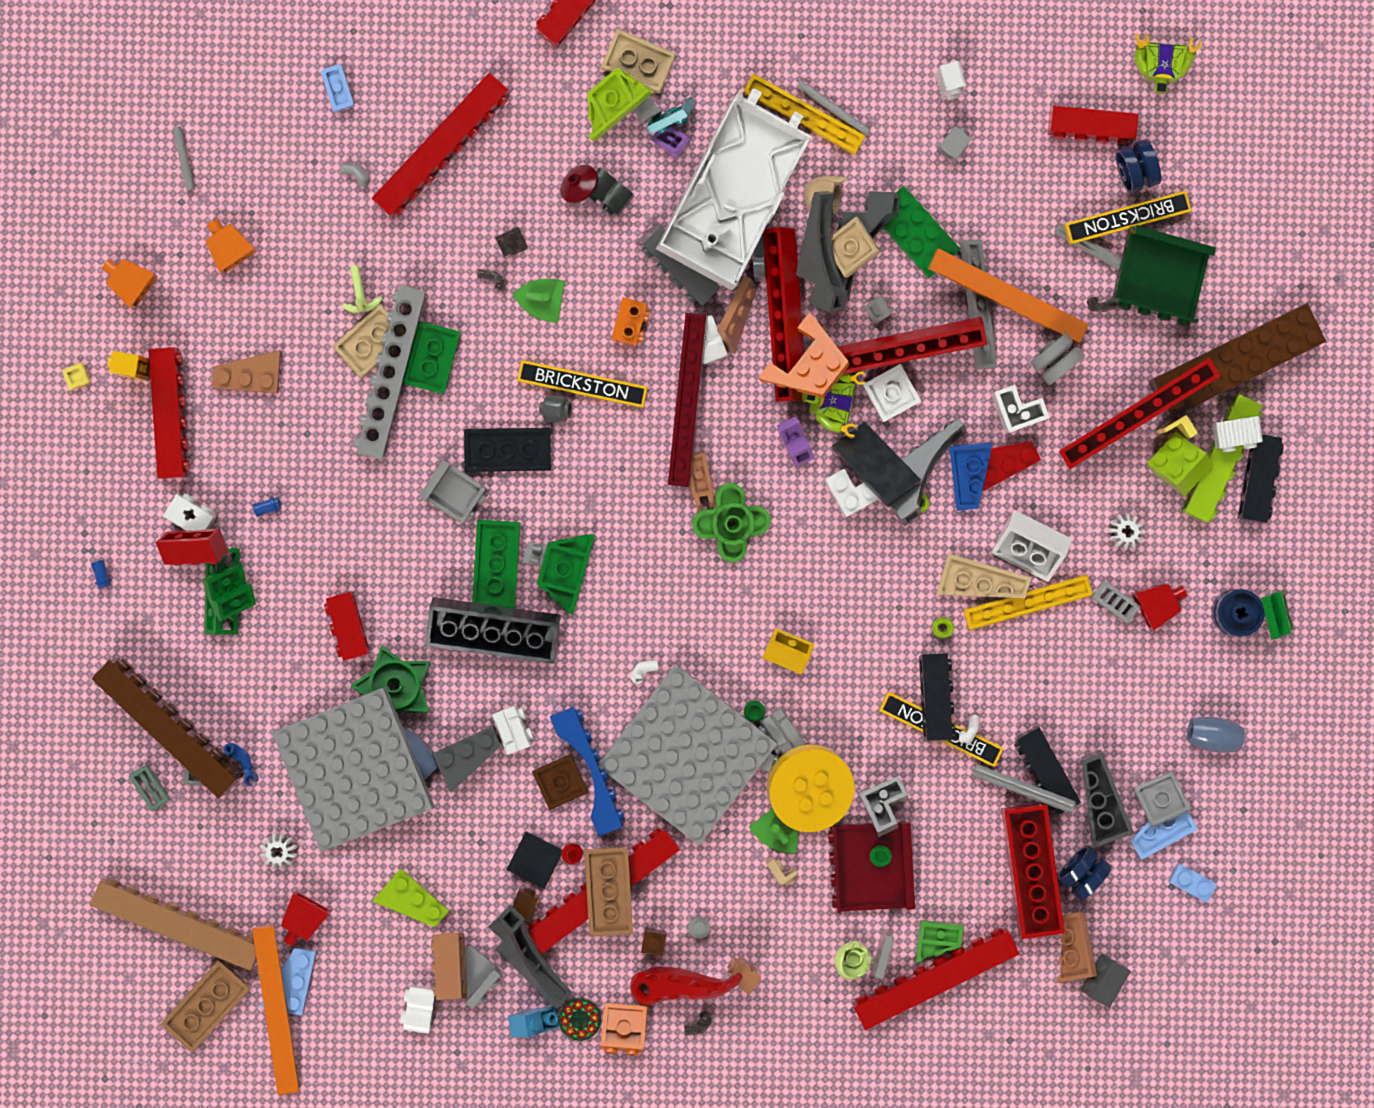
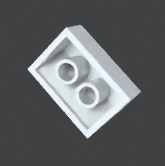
M1014 510L1005 523L991 554L1049 582L1066 557L1072 539Z

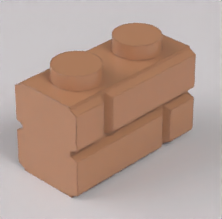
M739 956L738 959L734 957L727 966L729 968V978L737 973L743 975L738 985L747 994L751 993L761 981L760 970L753 964H750L743 956Z

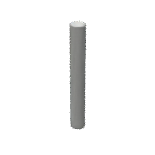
M181 126L173 127L186 191H193L195 187Z

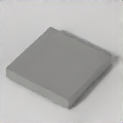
M1173 771L1133 788L1152 828L1192 810Z
M882 929L871 969L874 976L879 979L884 978L894 942L893 935L886 929Z

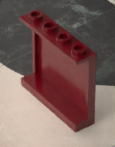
M897 821V829L880 837L873 823L833 825L832 831H828L829 844H833V852H829L830 865H834V874H830L831 887H835V895H832V908H836L838 914L845 911L896 908L915 909L911 823L909 821ZM883 845L890 850L891 861L888 865L877 867L871 862L870 852L875 846Z

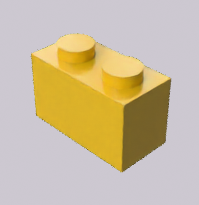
M775 627L762 658L802 675L815 644Z

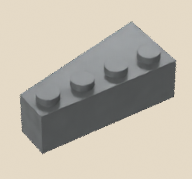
M653 224L636 243L642 248L641 251L649 259L653 258L658 263L656 266L662 273H668L673 278L671 282L679 290L683 288L688 293L686 297L694 305L698 303L703 306L721 287L708 277L656 250L665 229L661 225Z
M1101 749L1082 756L1081 763L1093 848L1134 834Z

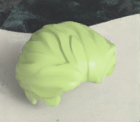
M853 941L844 944L837 950L834 961L837 973L844 979L853 980L869 971L872 958L868 947Z

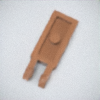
M705 452L693 455L690 488L692 497L695 499L697 512L703 509L699 498L703 496H708L709 509L715 508L712 495L714 492Z

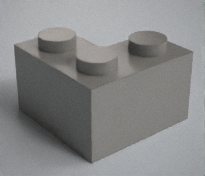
M899 776L860 793L861 800L879 837L898 828V823L891 811V807L909 800Z

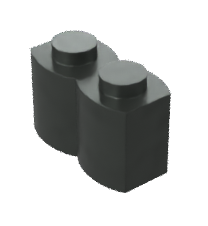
M600 167L596 171L598 174L597 186L588 198L593 202L600 201L603 204L602 209L612 216L615 213L619 216L632 200L634 194Z

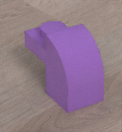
M796 416L777 425L780 438L795 467L815 458Z

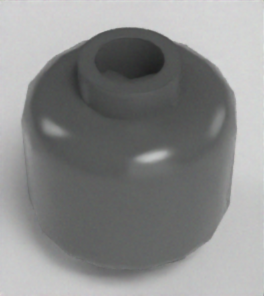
M547 395L544 401L540 402L539 413L543 415L544 420L548 423H565L568 418H571L572 402L564 395Z

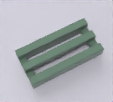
M148 764L128 776L152 812L171 800ZM143 771H146L151 781L163 797V800H161V798L159 797V795L157 794V792L155 791V789L153 788V786L151 785ZM137 775L140 776V778L142 779V781L144 782V784L156 800L157 804L154 805V803L152 802V800L150 799V797L148 796V794L136 778Z

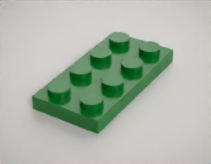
M903 186L896 192V194L900 195L899 215L891 219L883 229L929 279L935 274L928 267L936 249L939 248L953 256L961 249Z
M477 520L473 603L515 608L520 522Z

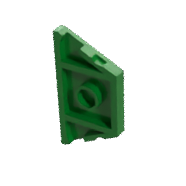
M594 534L547 542L536 584L569 614L574 613Z

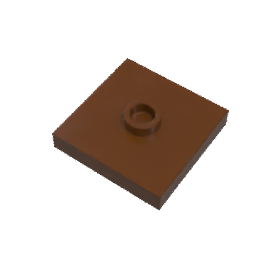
M572 753L532 770L549 811L589 793Z

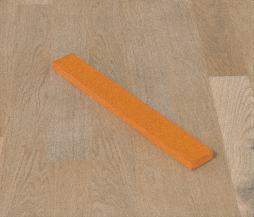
M939 248L936 249L929 264V270L1060 336L1066 332L1074 343H1081L1089 325L1086 322Z
M272 924L253 927V940L277 1094L296 1093L300 1089L275 926Z

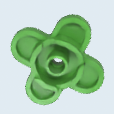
M727 482L720 485L716 490L715 508L702 509L696 512L691 520V527L693 532L700 538H716L718 554L728 562H737L746 554L747 538L765 533L770 526L771 518L769 513L760 506H745V493L743 489L735 483ZM733 518V524L727 525L728 520Z

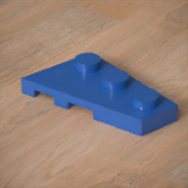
M993 442L949 447L957 511L979 508Z

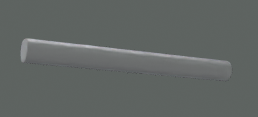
M801 80L798 83V89L863 135L867 136L869 134L870 128Z

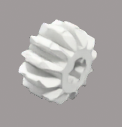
M1125 513L1124 519L1121 515H1117L1118 523L1111 520L1110 524L1114 526V529L1107 530L1109 533H1114L1109 540L1114 541L1117 539L1114 546L1119 547L1122 544L1123 550H1127L1129 545L1131 548H1136L1135 541L1138 543L1143 541L1138 535L1145 534V531H1139V528L1144 525L1143 522L1135 524L1138 517L1133 516L1130 520L1129 513ZM1125 526H1127V529L1130 530V534H1127V538L1126 534L1122 533V529H1126Z
M276 833L272 834V839L266 837L264 841L267 845L260 846V849L266 851L260 854V857L268 858L264 864L268 865L270 862H273L272 869H276L279 864L281 870L285 868V863L291 865L293 862L290 858L297 856L295 852H291V850L297 848V845H289L293 838L290 837L285 841V833H282L279 838ZM281 847L283 855H276L274 852L277 848Z

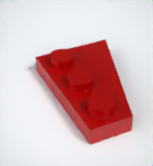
M1032 441L991 449L983 486L984 491L1041 460Z

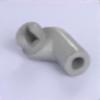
M342 163L341 174L353 175L358 180L357 185L360 187L368 186L370 177L361 165Z

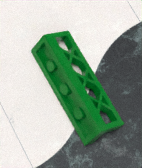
M227 548V553H233L230 565L236 562L239 563L240 548ZM225 555L219 563H206L205 577L228 567L225 563ZM205 591L204 634H238V614L229 618L231 620V630H223V621L218 620Z

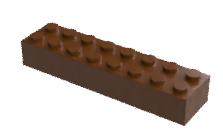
M1308 303L1148 380L1153 392L1208 358H1211L1220 372L1221 377L1164 411L1166 419H1169L1327 341Z
M119 658L108 660L91 679L218 799L226 795L244 776L240 773L242 769L236 763H230L225 758L226 754L220 748H214L209 743L210 739L201 732L199 734L194 729L195 725L188 718L185 717L183 719L178 714L179 710L172 703L167 704L162 699L163 695L156 688L151 689L146 684L148 681L139 673L136 675L131 670L132 666L128 661L123 658L121 660Z

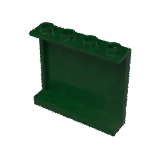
M1138 225L1129 227L1111 303L1118 304L1117 308L1123 310L1137 309V313L1150 316V313L1158 315L1157 319L1177 320V324L1189 327L1190 324L1198 323L1199 320L1194 319L1208 259L1215 255L1216 247Z

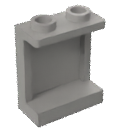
M442 460L419 496L461 524H465V522H471L476 514L473 510L477 504H483L488 494L485 493L487 491L486 487L445 460Z

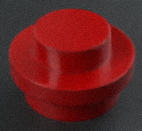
M576 843L565 845L561 852L563 861L570 865L578 863L583 856L582 848Z

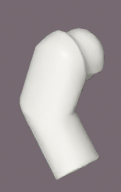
M652 660L637 663L631 672L630 678L634 684H641L647 672L659 670L658 661Z

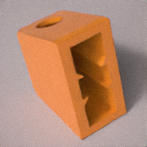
M214 219L207 224L208 229L213 235L205 241L218 270L222 274H225L257 252L232 224H228L223 228L218 219Z
M108 259L102 266V270L110 275L106 284L132 309H136L159 277L125 259H122L118 265Z

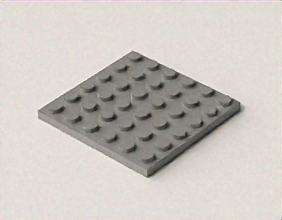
M675 664L598 766L600 769H605V772L699 846L778 743L684 669Z
M386 687L272 732L320 852L435 808Z

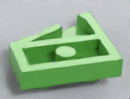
M920 920L915 961L922 962L925 958L934 955L936 957L944 954L946 951L961 948L963 924Z

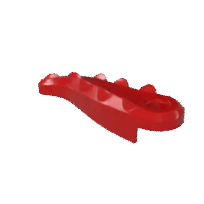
M658 966L635 974L630 982V991L637 1002L647 1006L678 998H690L691 1000L712 999L724 995L735 988L741 982L743 975L737 973L727 979H717L685 969ZM642 983L648 986V994L642 991Z

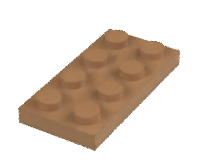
M628 846L584 849L590 937L633 934Z
M219 959L160 1025L193 1053L252 987Z

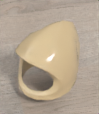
M824 176L810 180L803 190V198L809 212L814 192L829 191L834 193L832 213L837 215L841 197L840 184L846 182L847 178Z

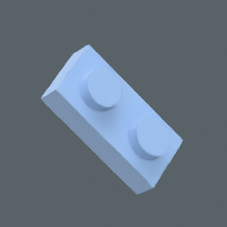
M338 64L320 70L333 112L355 107L342 65Z
M1179 863L1168 880L1169 883L1208 903L1217 886L1213 881Z

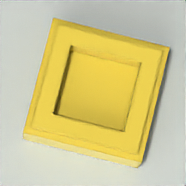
M82 362L62 370L70 391L91 383Z

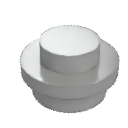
M695 917L689 923V932L694 938H704L710 931V924L703 917Z

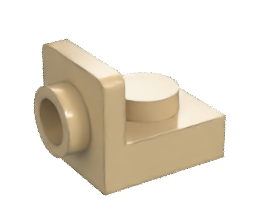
M773 857L765 861L780 885L785 884L787 886L797 879L795 876L799 873L795 868L784 875L782 872L786 871L780 860L775 862Z

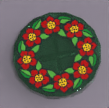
M585 997L573 998L567 1001L559 1013V1025L562 1032L567 1037L577 1041H584L593 1037L601 1026L599 1007L594 1001Z

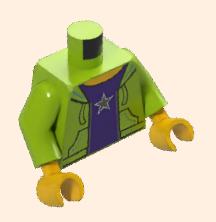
M1146 32L1144 39L1139 40V34L1136 33L1134 35V39L1137 42L1134 62L1140 74L1144 75L1145 81L1155 82L1154 93L1166 94L1168 83H1175L1178 79L1183 78L1191 68L1197 54L1196 51L1202 47V41L1200 39L1197 45H1192L1193 37H1190L1188 40L1189 48L1187 49V45L1149 42V36Z
M858 372L855 375L852 373L843 374L824 398L803 393L802 400L811 403L810 413L815 415L816 420L825 429L840 434L845 432L847 437L854 438L855 435L847 432L849 428L857 429L856 425L848 424L855 384L851 383L855 381L859 385L865 384L866 382H859L857 377L860 374L866 375V373Z

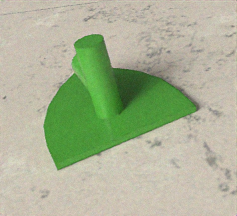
M558 279L534 280L521 286L513 293V296L527 313L544 321L558 323L565 281Z
M773 809L749 826L753 834L771 849L784 853H796L798 830L784 824L777 817Z

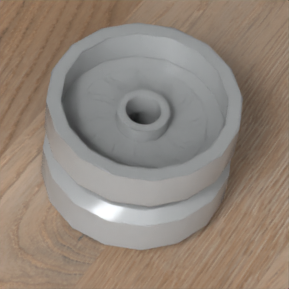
M1066 332L1042 348L1039 354L1030 361L1036 371L1042 370L1048 364L1050 365L1042 375V378L1048 385L1058 380L1086 356L1079 347H1075L1068 353H1065V350L1073 343V340Z

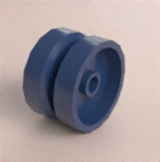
M1147 139L1134 143L1133 149L1127 145L1115 151L1118 172L1128 193L1133 194L1143 190L1144 184L1150 188L1161 183L1160 165L1156 153Z
M1231 589L1219 594L1214 600L1211 609L1212 620L1216 628L1224 634L1238 637L1249 636L1256 632L1263 624L1265 617L1261 599L1253 592L1244 589Z
M1086 845L1069 859L1059 872L1057 879L1066 888L1072 886L1071 893L1082 901L1104 882L1112 866L1103 858L1097 859V852L1089 845Z

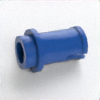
M273 496L269 500L252 505L257 517L274 511L278 513V510L282 509L279 498H274Z
M100 560L91 563L96 579L95 585L98 586V589L110 586L112 579L108 577L105 561Z

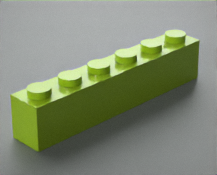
M1240 394L1234 395L1222 422L1259 416L1260 419L1262 404ZM1213 440L1207 455L1214 465L1192 488L1181 510L1182 513L1203 523H1208L1215 518L1218 511L1216 508L1219 500H1223L1227 491L1225 489L1227 481H1231L1234 477L1236 470L1233 468L1236 462H1240L1244 455V445L1235 446L1236 451L1223 452L1222 448H1215V440Z

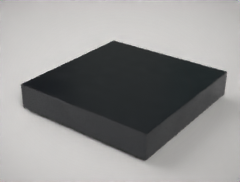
M526 831L506 870L545 889L561 858L562 848Z

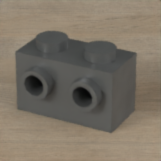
M1102 953L1095 962L1097 976L1086 978L1080 990L1090 998L1110 1008L1131 970Z

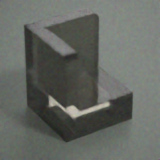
M519 227L495 237L505 259L528 249Z

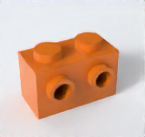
M622 297L611 340L637 347V343H642L645 331L641 330L643 322H648L651 311L647 309L648 304Z

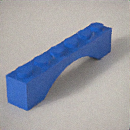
M575 706L551 715L550 719L557 736L568 742L580 753L591 771L595 797L590 817L598 837L623 827L624 815L621 808L616 809L614 801H617L613 789H608L606 781H609L605 769H600L598 766V761H601L597 749L592 750L590 741L593 740L589 730H584L581 722L585 720L581 710H576Z

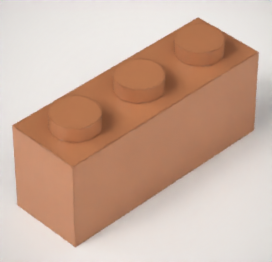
M464 933L433 934L431 950L434 953L432 972L435 974L433 994L436 996V1000L468 999Z

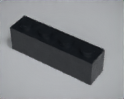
M1262 434L1263 442L1257 443L1256 448H1249L1237 519L1267 523L1268 519L1270 520L1272 517L1273 508L1270 505L1271 499L1276 495L1274 482L1275 477H1278L1280 472L1278 460L1279 456L1283 454L1284 444L1280 437Z
M948 653L922 654L919 656L923 742L951 741L956 734L955 723H952L951 714H954V702L950 701V693H953V681L949 680V672L952 671V661L948 659Z
M1035 726L1014 738L1016 744H1014L1016 751L1020 756L1024 755L1027 761L1024 763L1030 775L1034 773L1037 779L1034 782L1036 787L1076 802V805L1081 803L1040 727ZM1047 805L1051 812L1055 811V813L1058 815L1065 812L1058 808Z

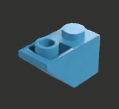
M554 1006L523 1010L508 1015L511 1037L528 1038L560 1027L558 1012Z

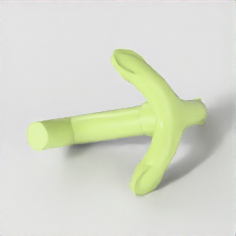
M356 265L351 266L356 306L345 303L342 305L344 309L352 313L373 310L383 299L379 296L378 299H374L367 304L360 276L361 269Z

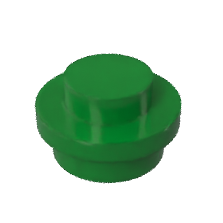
M750 701L744 707V715L750 722H759L765 715V708L759 701Z
M875 846L870 852V860L875 866L884 867L891 861V852L886 846Z

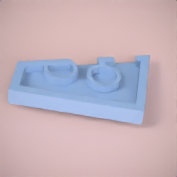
M1189 812L1153 828L1148 821L1130 842L1140 860L1196 831L1198 828Z
M295 947L281 970L288 1013L303 1015L317 951Z

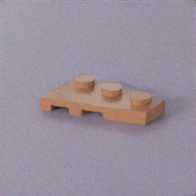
M743 277L717 329L727 351L734 354L736 353L753 299L756 296V287L752 278Z
M281 350L214 366L212 388L278 394Z
M1085 912L1063 915L1065 934H1061V942L1063 944L1062 956H1059L1061 974L1058 975L1057 983L1097 976Z

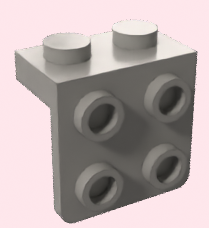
M468 945L465 948L468 996L466 1004L473 1009L476 1004L480 1006L488 997L485 993L490 987L494 990L502 979L499 977L502 970L472 945Z

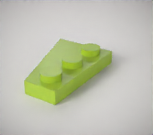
M402 868L373 899V902L433 927H436L449 912L445 905Z

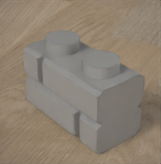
M781 706L760 720L762 725L759 728L778 743L774 748L777 755L781 753L783 755L787 751L806 743Z

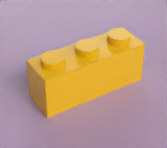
M113 351L112 355H109L107 368H110V373L149 382L150 366L148 358Z

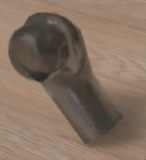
M478 270V279L495 282L494 288L497 291L504 292L506 290L508 281L497 271Z
M1097 297L1089 298L1086 301L1088 304L1087 308L1091 312H1108L1117 309L1118 304L1111 303L1112 299L1099 303Z
M703 1011L699 1014L700 1019L696 1024L684 1025L685 1036L705 1033L712 1024L711 1014L708 1011Z

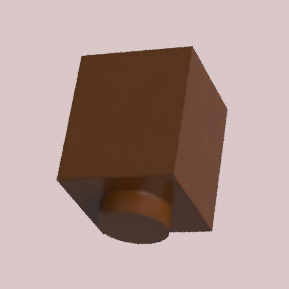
M524 887V889L519 888L512 907L526 919L525 922H530L539 895H536V891L527 887Z
M645 927L641 953L663 956L666 931Z

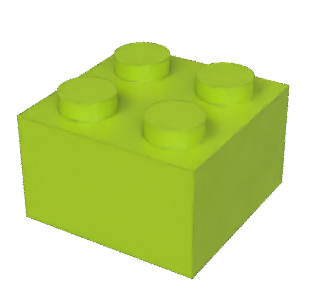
M1177 432L1147 462L1155 476L1184 497L1214 465L1207 453Z

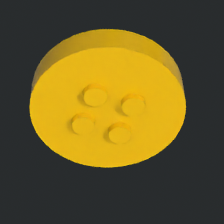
M802 745L787 751L775 762L767 780L768 800L777 817L790 828L802 832H818L835 825L848 812L854 798L855 785L849 767L836 752L821 745Z

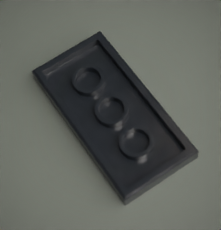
M863 422L857 429L849 433L855 435L854 438L844 436L832 445V450L887 507L921 483V479L866 422Z
M550 428L464 429L465 472L551 471Z

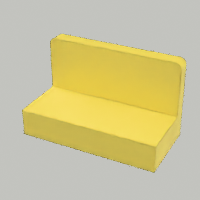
M1187 415L1177 417L1156 430L1158 434L1174 428L1177 433L1186 439L1198 434Z

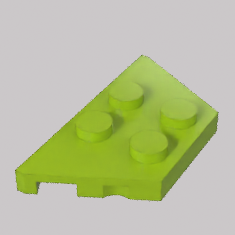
M616 68L587 93V104L589 105L588 120L592 121V133H589L590 140L597 141L654 93L653 90L623 69Z

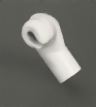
M970 716L967 732H960L959 742L970 744L979 730V716Z

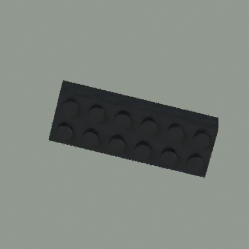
M433 597L429 605L425 646L554 664L561 615Z

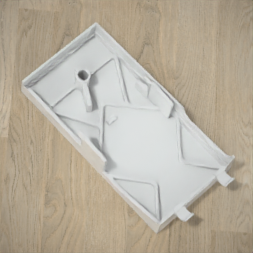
M755 88L752 89L747 99L742 96L741 92H738L731 100L656 247V250L731 291L738 285L737 283L767 223L770 224L785 194L782 191L812 137L798 129L803 115L795 111L788 123L756 105L762 92Z

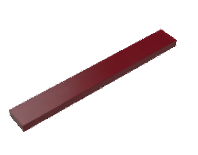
M685 313L668 485L690 487L708 321V315Z

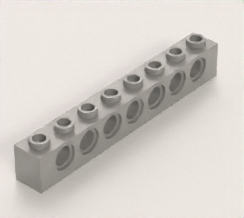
M400 285L399 290H394L392 301L396 302L394 310H389L387 323H390L389 330L383 333L381 343L385 344L383 353L378 352L376 364L379 365L378 372H373L370 385L374 386L372 394L368 393L365 402L368 411L366 415L362 414L359 427L363 428L361 436L357 435L354 444L358 454L381 460L384 457L426 295L424 291ZM404 303L410 304L412 307L411 313L406 316L402 315L399 311L400 306ZM398 324L406 327V333L401 337L396 336L394 333V328ZM393 345H397L401 349L400 355L396 358L389 355V348ZM385 367H394L395 375L393 378L388 379L384 376L383 370ZM381 387L389 389L390 396L387 399L383 400L378 396V390ZM375 408L383 409V419L376 420L373 418L372 413ZM372 428L379 432V438L376 441H371L367 437V432Z

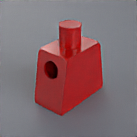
M1164 583L1133 592L1132 596L1136 604L1140 606L1139 610L1149 630L1154 631L1182 611L1178 601L1187 598L1188 594L1183 586L1172 590L1169 583Z
M295 891L291 896L281 926L288 930L283 941L293 947L299 938L308 941L331 913V910Z

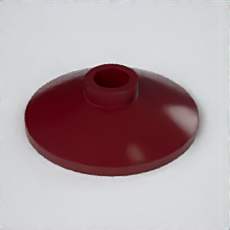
M580 165L569 171L561 183L560 193L562 198L571 204L586 200L597 186L598 174L596 170L590 165Z

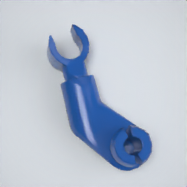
M235 743L226 744L223 751L226 755L240 763L242 771L246 775L244 778L245 784L251 786L250 776L253 777L255 782H258V775L252 772L253 766L249 753Z

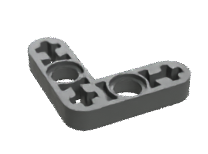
M763 233L754 249L753 269L755 282H766Z

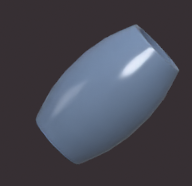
M1217 717L1193 718L1189 722L1187 741L1200 749L1217 753L1240 751L1244 743V728L1232 721Z
M403 727L423 779H426L438 767L433 751L421 737Z

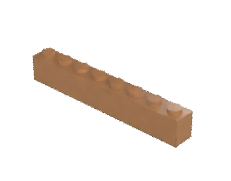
M108 877L99 881L90 906L249 971L254 968L257 959L253 935L248 934L244 936L239 934L240 931L230 926L227 928L222 927L214 919H202L197 912L180 910V906L175 903H163L155 895L147 894L146 896L139 893L140 890L136 887L119 885L120 882L116 879Z

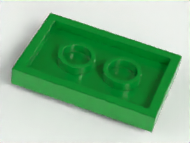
M418 321L402 383L445 395L461 332Z

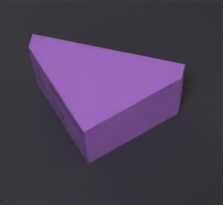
M671 126L660 134L656 132L651 140L675 160H678L690 145L691 139Z

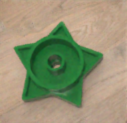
M381 646L373 671L352 683L351 688L363 696L386 687L397 715L402 712L428 713L429 708L421 686L430 662L402 661L387 648ZM392 684H397L399 689L393 691L390 687Z

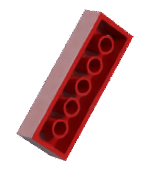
M1041 802L1001 808L1018 936L1021 939L1065 934L1047 804Z

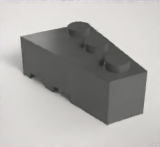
M494 725L433 753L450 793L502 745Z

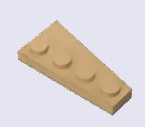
M948 553L936 595L1026 598L1031 577Z

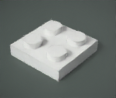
M901 364L862 385L882 422L921 402Z

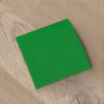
M236 562L202 579L209 602L219 621L230 618L256 605L252 585L246 583L241 563Z
M1284 590L1261 597L1271 640L1293 633L1294 629Z

